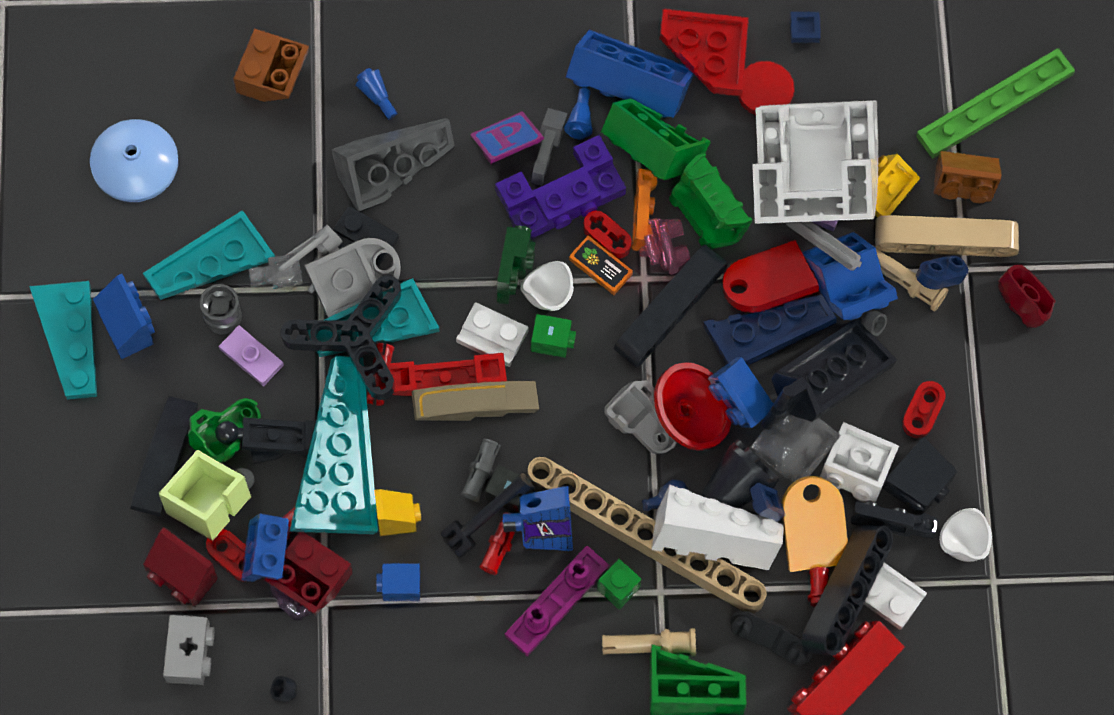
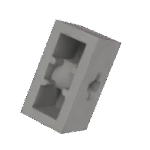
M170 615L163 673L166 683L204 685V677L210 676L211 658L207 657L208 646H213L214 627H210L207 617ZM189 645H194L195 650L191 651V656H186L184 650H188Z

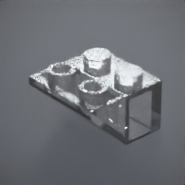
M789 415L774 425L773 429H764L750 449L793 483L800 478L811 476L841 435L820 418L810 422Z

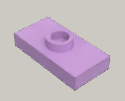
M240 325L219 345V350L263 387L284 366L278 357Z

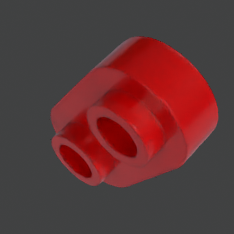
M926 381L918 386L902 420L903 430L908 436L919 439L930 433L946 398L945 390L939 383ZM924 396H932L934 402H926ZM912 421H919L922 427L915 428L912 425Z
M225 529L213 541L207 538L206 549L209 556L234 578L243 581V571L239 567L244 563L246 545ZM221 543L228 545V548L223 552L217 550V546Z

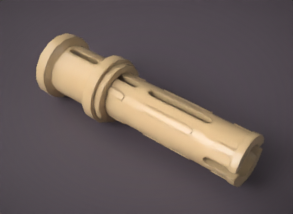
M876 248L882 274L906 288L910 294L909 296L912 298L918 297L930 305V309L935 312L949 290L947 288L933 290L924 287L916 279V273Z
M690 628L686 632H670L669 629H664V631H661V634L602 635L603 655L650 653L651 645L653 644L661 647V650L673 654L690 653L691 656H696L695 628Z

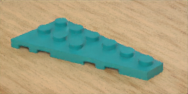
M335 356L330 361L289 532L375 534L378 532L366 387L350 357ZM360 358L359 363L364 366L363 358Z

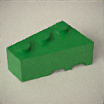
M631 98L613 103L601 132L610 139L611 143L624 149L631 155L633 160L642 163L659 179L667 180L682 175L684 168L697 155L706 153L709 147L710 140L702 137L699 141L685 133L686 127L678 124L675 128L661 121L663 115Z

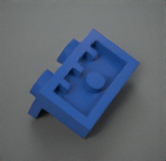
M258 514L249 520L242 572L243 581L255 582L262 577L276 580L282 578L289 526L287 518Z

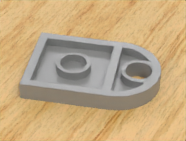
M376 238L360 239L304 265L327 318L360 303L378 278L384 275H391L399 279L401 271L400 260L394 248L385 241ZM381 253L389 254L392 259V264L387 270H380L376 265V258Z

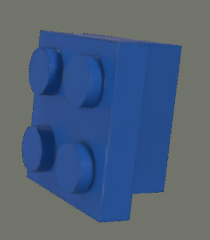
M855 232L837 238V240L861 256L860 261L862 264L860 267H856L854 271H850L818 247L802 252L810 269L814 271L819 284L820 295L824 297L831 310L843 320L857 319L866 311L884 308L889 305V302L898 299L895 287L884 280L876 248Z

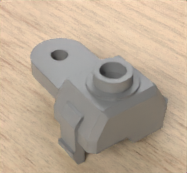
M647 380L630 382L604 407V414L616 429H619L623 434H633L651 453L663 454L675 447L676 441L668 435L658 419L654 405L655 388ZM644 388L650 396H647L641 389ZM658 435L662 439L661 442L658 441Z

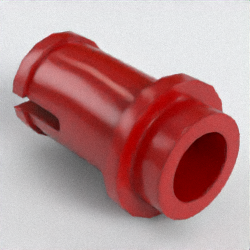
M814 567L809 570L810 594L807 596V600L810 601V605L814 608L829 581V569L825 567Z

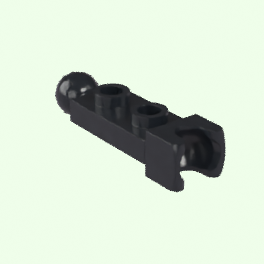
M243 418L242 428L237 427L234 422L223 421L216 427L215 435L219 442L225 445L232 444L237 439L241 440V450L308 456L316 421L306 420L305 422Z

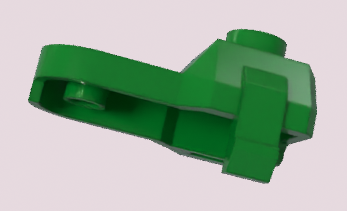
M242 398L222 413L204 409L199 410L189 419L190 429L188 431L190 446L195 451L199 450L220 463L226 462L239 450L240 440L237 439L234 443L227 445L220 443L215 435L216 427L223 421H231L237 427L242 428L243 418L260 419L261 414L257 408L258 403L249 398ZM204 417L202 423L199 424L197 421Z

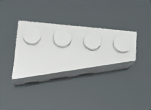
M669 485L657 510L651 550L662 552L664 547L672 548L679 555L688 556L689 552L704 554L707 560L717 561V559L723 557L729 558L732 564L769 570L782 546L784 525L772 519H766L749 513L744 509H737L720 503L715 499H709L686 489Z

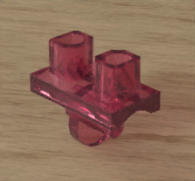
M656 217L650 219L649 222L653 235L644 236L646 246L639 249L640 256H649L651 265L660 263L662 270H668L669 274L679 272L678 267L690 260L687 247L685 245L673 247L671 241L672 238L683 235L684 231L681 221L676 218L662 220Z

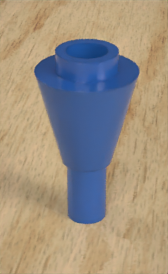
M368 68L357 76L358 81L355 86L376 105H379L388 120L396 116L398 113L388 100V94L379 69L373 71L371 68Z
M587 88L579 89L577 103L564 126L565 132L574 139H584L593 133L588 105L590 90Z

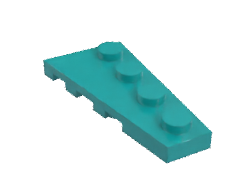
M242 210L151 267L143 275L158 298L162 300L276 260V258Z
M413 278L400 284L401 298L372 337L375 345L377 343L385 344L440 332L439 326ZM393 288L384 291L383 297L387 292L393 293ZM359 303L324 320L347 321ZM369 307L363 312V316L366 319H375L380 312L377 308ZM307 330V331H308V337L310 338V340H312V339H311V334H310V331H311V330ZM321 330L317 333L316 338L321 342H326L332 338L333 333L330 330ZM337 331L339 338L338 342H341L342 332ZM353 332L352 336H350L351 341H356V338L359 336L358 332ZM316 351L319 357L343 353L340 351Z
M81 281L29 286L67 400L97 397L90 282Z

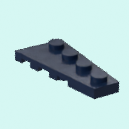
M818 295L787 302L782 307L767 309L761 312L742 316L738 313L728 316V319L715 322L714 319L703 321V327L726 365L738 357H742L745 363L750 365L835 324L837 317L824 297Z

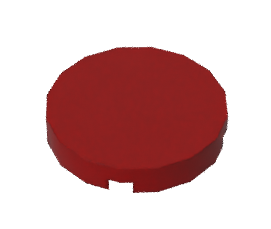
M759 61L749 65L744 70L742 96L737 97L742 107L749 113L756 115V107L790 104L794 95V81L790 73L783 66L771 61Z

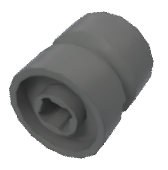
M215 284L206 288L200 298V308L204 323L214 333L221 335L231 333L240 325L242 319L238 295L234 289L224 284Z

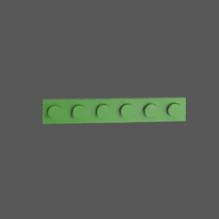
M1059 48L919 130L916 137L933 159L940 155L941 151L950 149L1069 78L1075 70Z

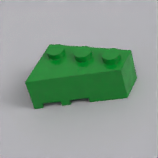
M651 645L650 715H744L746 707V675L711 663L706 665L689 659V656L683 654L676 655L661 650L659 646Z

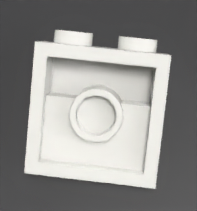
M843 422L820 477L831 482L838 490L842 488L853 493L854 498L858 501L870 500L876 502L899 445Z

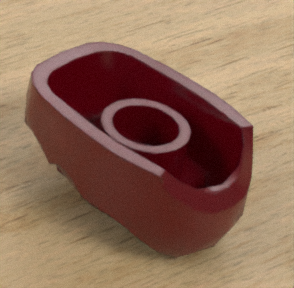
M1018 264L1008 268L998 280V287L1005 302L1015 314L1021 317L1027 328L1042 326L1052 315L1056 302L1055 299L1026 267Z

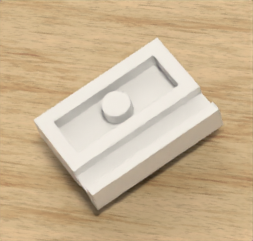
M475 302L462 326L461 332L456 338V343L482 355L504 353L505 365L510 367L514 356H516L528 333L529 327Z
M884 563L864 605L901 630L927 592Z

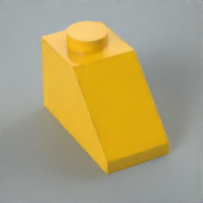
M381 489L374 490L380 536L417 532L416 522L421 521L419 503L413 504L412 494Z

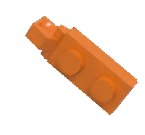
M639 168L637 172L631 249L635 251H643L647 241H652L653 224H649V214L653 215L655 197H650V192L658 184L657 177L652 174V171Z

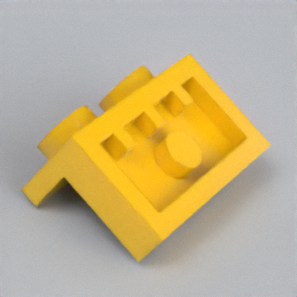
M898 154L882 155L878 158V189L875 210L877 218L891 215L920 179L915 171Z

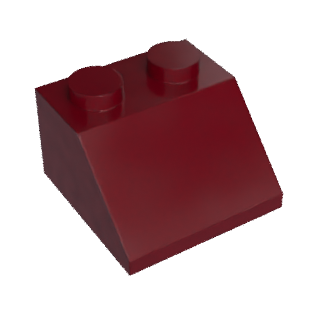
M164 527L159 532L144 562V567L148 573L146 577L156 586L161 588L164 584L172 590L170 595L184 606L188 602L193 607H196L218 579L212 562Z

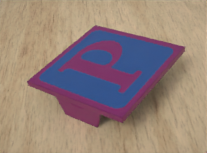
M523 111L470 134L490 164L544 140L543 135Z

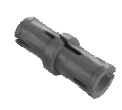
M490 439L482 440L477 457L469 466L470 474L461 493L465 498L472 501H480L485 483L493 474V463L501 447L497 442Z

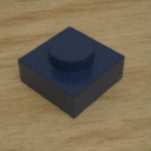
M819 12L790 13L791 43L820 42Z
M757 483L749 489L753 498V508L758 515L776 522L786 516L777 490L761 483Z

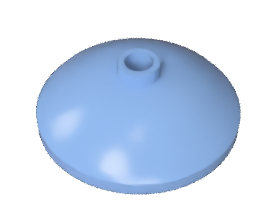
M125 120L110 126L97 138L90 155V167L95 182L107 195L120 201L141 202L156 197L171 184L178 168V153L171 136L159 125L146 120ZM129 150L137 151L135 155H127Z

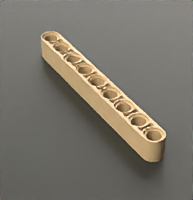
M537 457L529 463L527 478L531 480L535 491L540 492L559 488L564 484L572 485L575 491L569 494L571 512L741 611L755 613L762 608L767 593L764 584L721 558L713 561L705 559L704 554L689 552L688 556L679 554L671 556L664 551V548L662 552L651 550L653 538L642 540L637 533L641 530H649L654 535L655 520L548 458ZM538 469H543L548 472L549 476L545 479H537L533 473ZM590 499H595L600 502L601 507L591 510L586 507L585 503ZM616 514H620L626 517L627 522L623 525H617L612 522L611 518ZM694 560H700L705 563L706 569L696 571L691 567L690 563ZM721 575H726L732 579L733 584L728 587L721 586L717 578ZM754 591L758 594L759 600L749 602L745 599L744 593Z

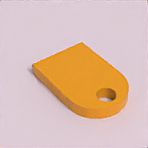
M817 476L800 478L787 488L782 498V506L786 515L782 519L788 570L795 572L809 570L814 567L836 566L848 543L842 496L838 489L824 478ZM810 484L817 485L819 489L818 496L813 500L804 499V488Z

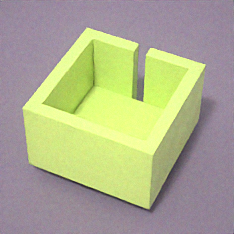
M199 450L191 456L159 492L166 514L212 541L230 522L228 515L235 516L251 497L244 476Z

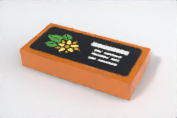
M589 236L569 256V261L613 295L633 275V270Z

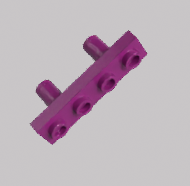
M586 545L506 631L504 637L528 657L602 577L610 565Z

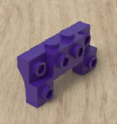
M600 135L574 147L573 155L579 163L580 169L532 191L522 171L495 184V191L513 227L518 225L529 227L532 230V239L555 227L556 229L564 228L571 223L572 219L581 215L586 217L591 211H597L598 207L626 194V186L614 167L613 158Z

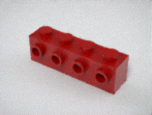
M880 621L863 622L853 633L856 637L848 645L844 643L839 654L833 656L835 659L829 666L823 665L812 676L813 683L807 689L803 687L791 698L793 704L787 710L792 715H842L905 647Z

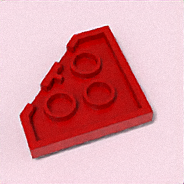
M663 9L660 40L712 93L742 96L748 17Z

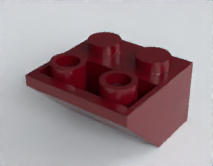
M299 532L285 551L282 578L278 580L265 578L264 580L316 615L336 597L352 575L351 563L306 533Z

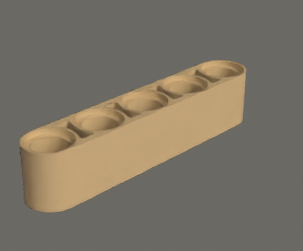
M885 215L875 219V248L881 252L1011 257L1019 253L1018 223L1011 220Z

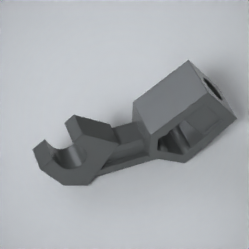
M548 108L540 130L544 140L539 142L542 144L534 165L531 183L543 185L544 176L548 171L552 147H559L568 113Z

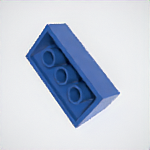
M589 30L575 46L566 78L573 80V83L578 86H590L598 89L602 95L607 97H619L624 100L631 98L663 115L662 117L674 118L682 105L694 74L685 65Z

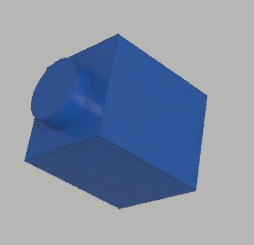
M383 564L382 573H377L376 590L377 592H382L383 601H420V564Z

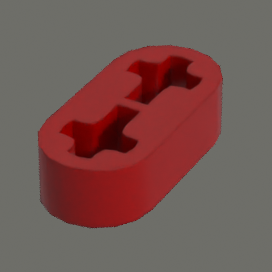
M591 211L586 215L583 224L586 236L591 237L617 259L624 258L629 254L632 243L631 236L602 211ZM591 221H593L594 223H598L599 221H601V228L603 231H601L599 228H595L594 230H592ZM611 238H613L616 242L623 240L624 248L622 249L618 246L616 249H614L613 240Z

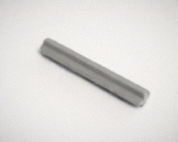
M812 221L786 222L787 226L850 271H854L856 267L861 266L860 255Z

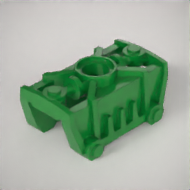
M705 153L697 155L684 168L681 180L675 185L668 199L674 207H679L699 235L700 245L706 244L711 249L731 246L739 242L752 222V218L748 217L741 208L743 207L742 202L734 198L731 188L721 180L717 167L711 166L706 159Z

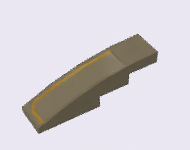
M536 381L469 383L417 389L411 392L415 420L471 421L474 417H503L507 413H535L539 410Z

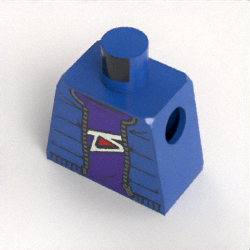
M568 486L522 495L520 497L521 513L503 514L504 532L522 531L523 546L525 548L573 551Z

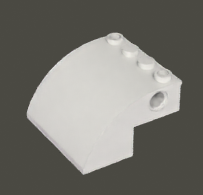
M877 100L756 107L758 163L753 164L755 224L874 219L878 189Z

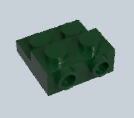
M521 225L514 228L507 227L497 279V303L509 304L510 295H516L518 278L524 279L527 269H533L536 242L531 241L532 230L529 227Z

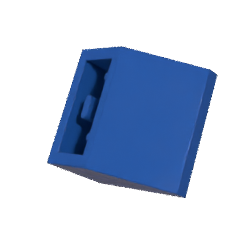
M123 274L117 275L93 298L96 309L121 359L154 345L151 334L155 333L152 320L145 306H142L139 299L140 296L133 281L127 283Z
M742 357L735 358L708 377L711 383L708 386L710 392L717 401L723 400L728 408L725 413L735 426L739 424L740 427L744 428L754 427L768 414L774 405Z

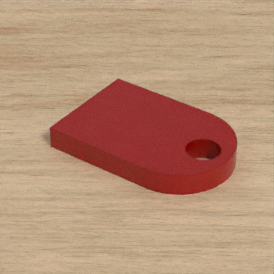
M796 240L740 259L731 264L723 276V293L728 303L740 311L750 313L761 312L819 291V284ZM735 286H743L747 289L740 294L731 291Z

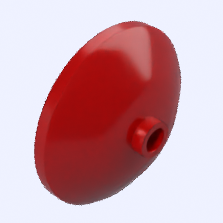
M686 362L668 368L659 377L654 391L655 410L662 427L673 440L692 450H707L718 445L727 436L731 427V421L725 413L728 408L722 399L717 401L708 388L711 385L708 377L713 373L703 366Z

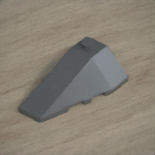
M445 118L358 139L331 150L340 182L355 209L362 211L385 202L392 196L391 193L402 184H408L413 180V175L423 167L432 165L455 145L450 121Z

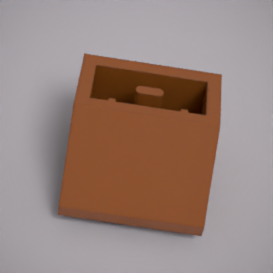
M254 28L234 76L236 93L263 102L289 99L308 53L309 46Z
M941 151L936 163L934 194L941 195L945 199H957L959 197L970 199V201L975 203L991 202L1001 181L999 159Z

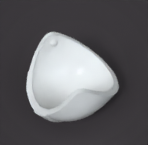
M553 261L531 271L522 281L520 288L528 301L535 307L542 310L556 311L561 309L571 299L574 289L573 277L567 264Z
M967 508L956 512L945 522L940 532L939 542L942 550L952 557L965 562H973L984 559L989 554L992 532L987 519L981 511L975 508Z

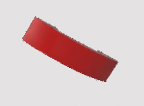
M504 353L474 355L472 360L414 365V361L386 364L395 384V390L392 395L412 396L411 392L417 389L507 381Z

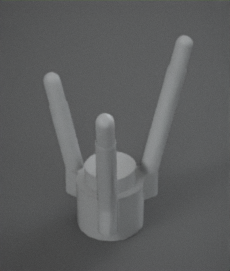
M326 225L314 236L287 253L285 257L289 260L279 267V271L284 272L314 248H317L323 256L327 252H334L339 249L338 246L343 241ZM312 284L308 289L309 293H313L315 290Z

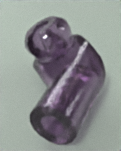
M271 586V592L278 606L292 619L300 621L303 620V617L310 615L311 612L298 603L295 604L291 598Z

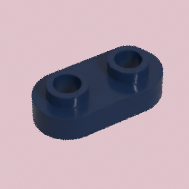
M945 256L921 263L916 273V279L924 287L938 290L963 283L969 269L962 258L958 256Z

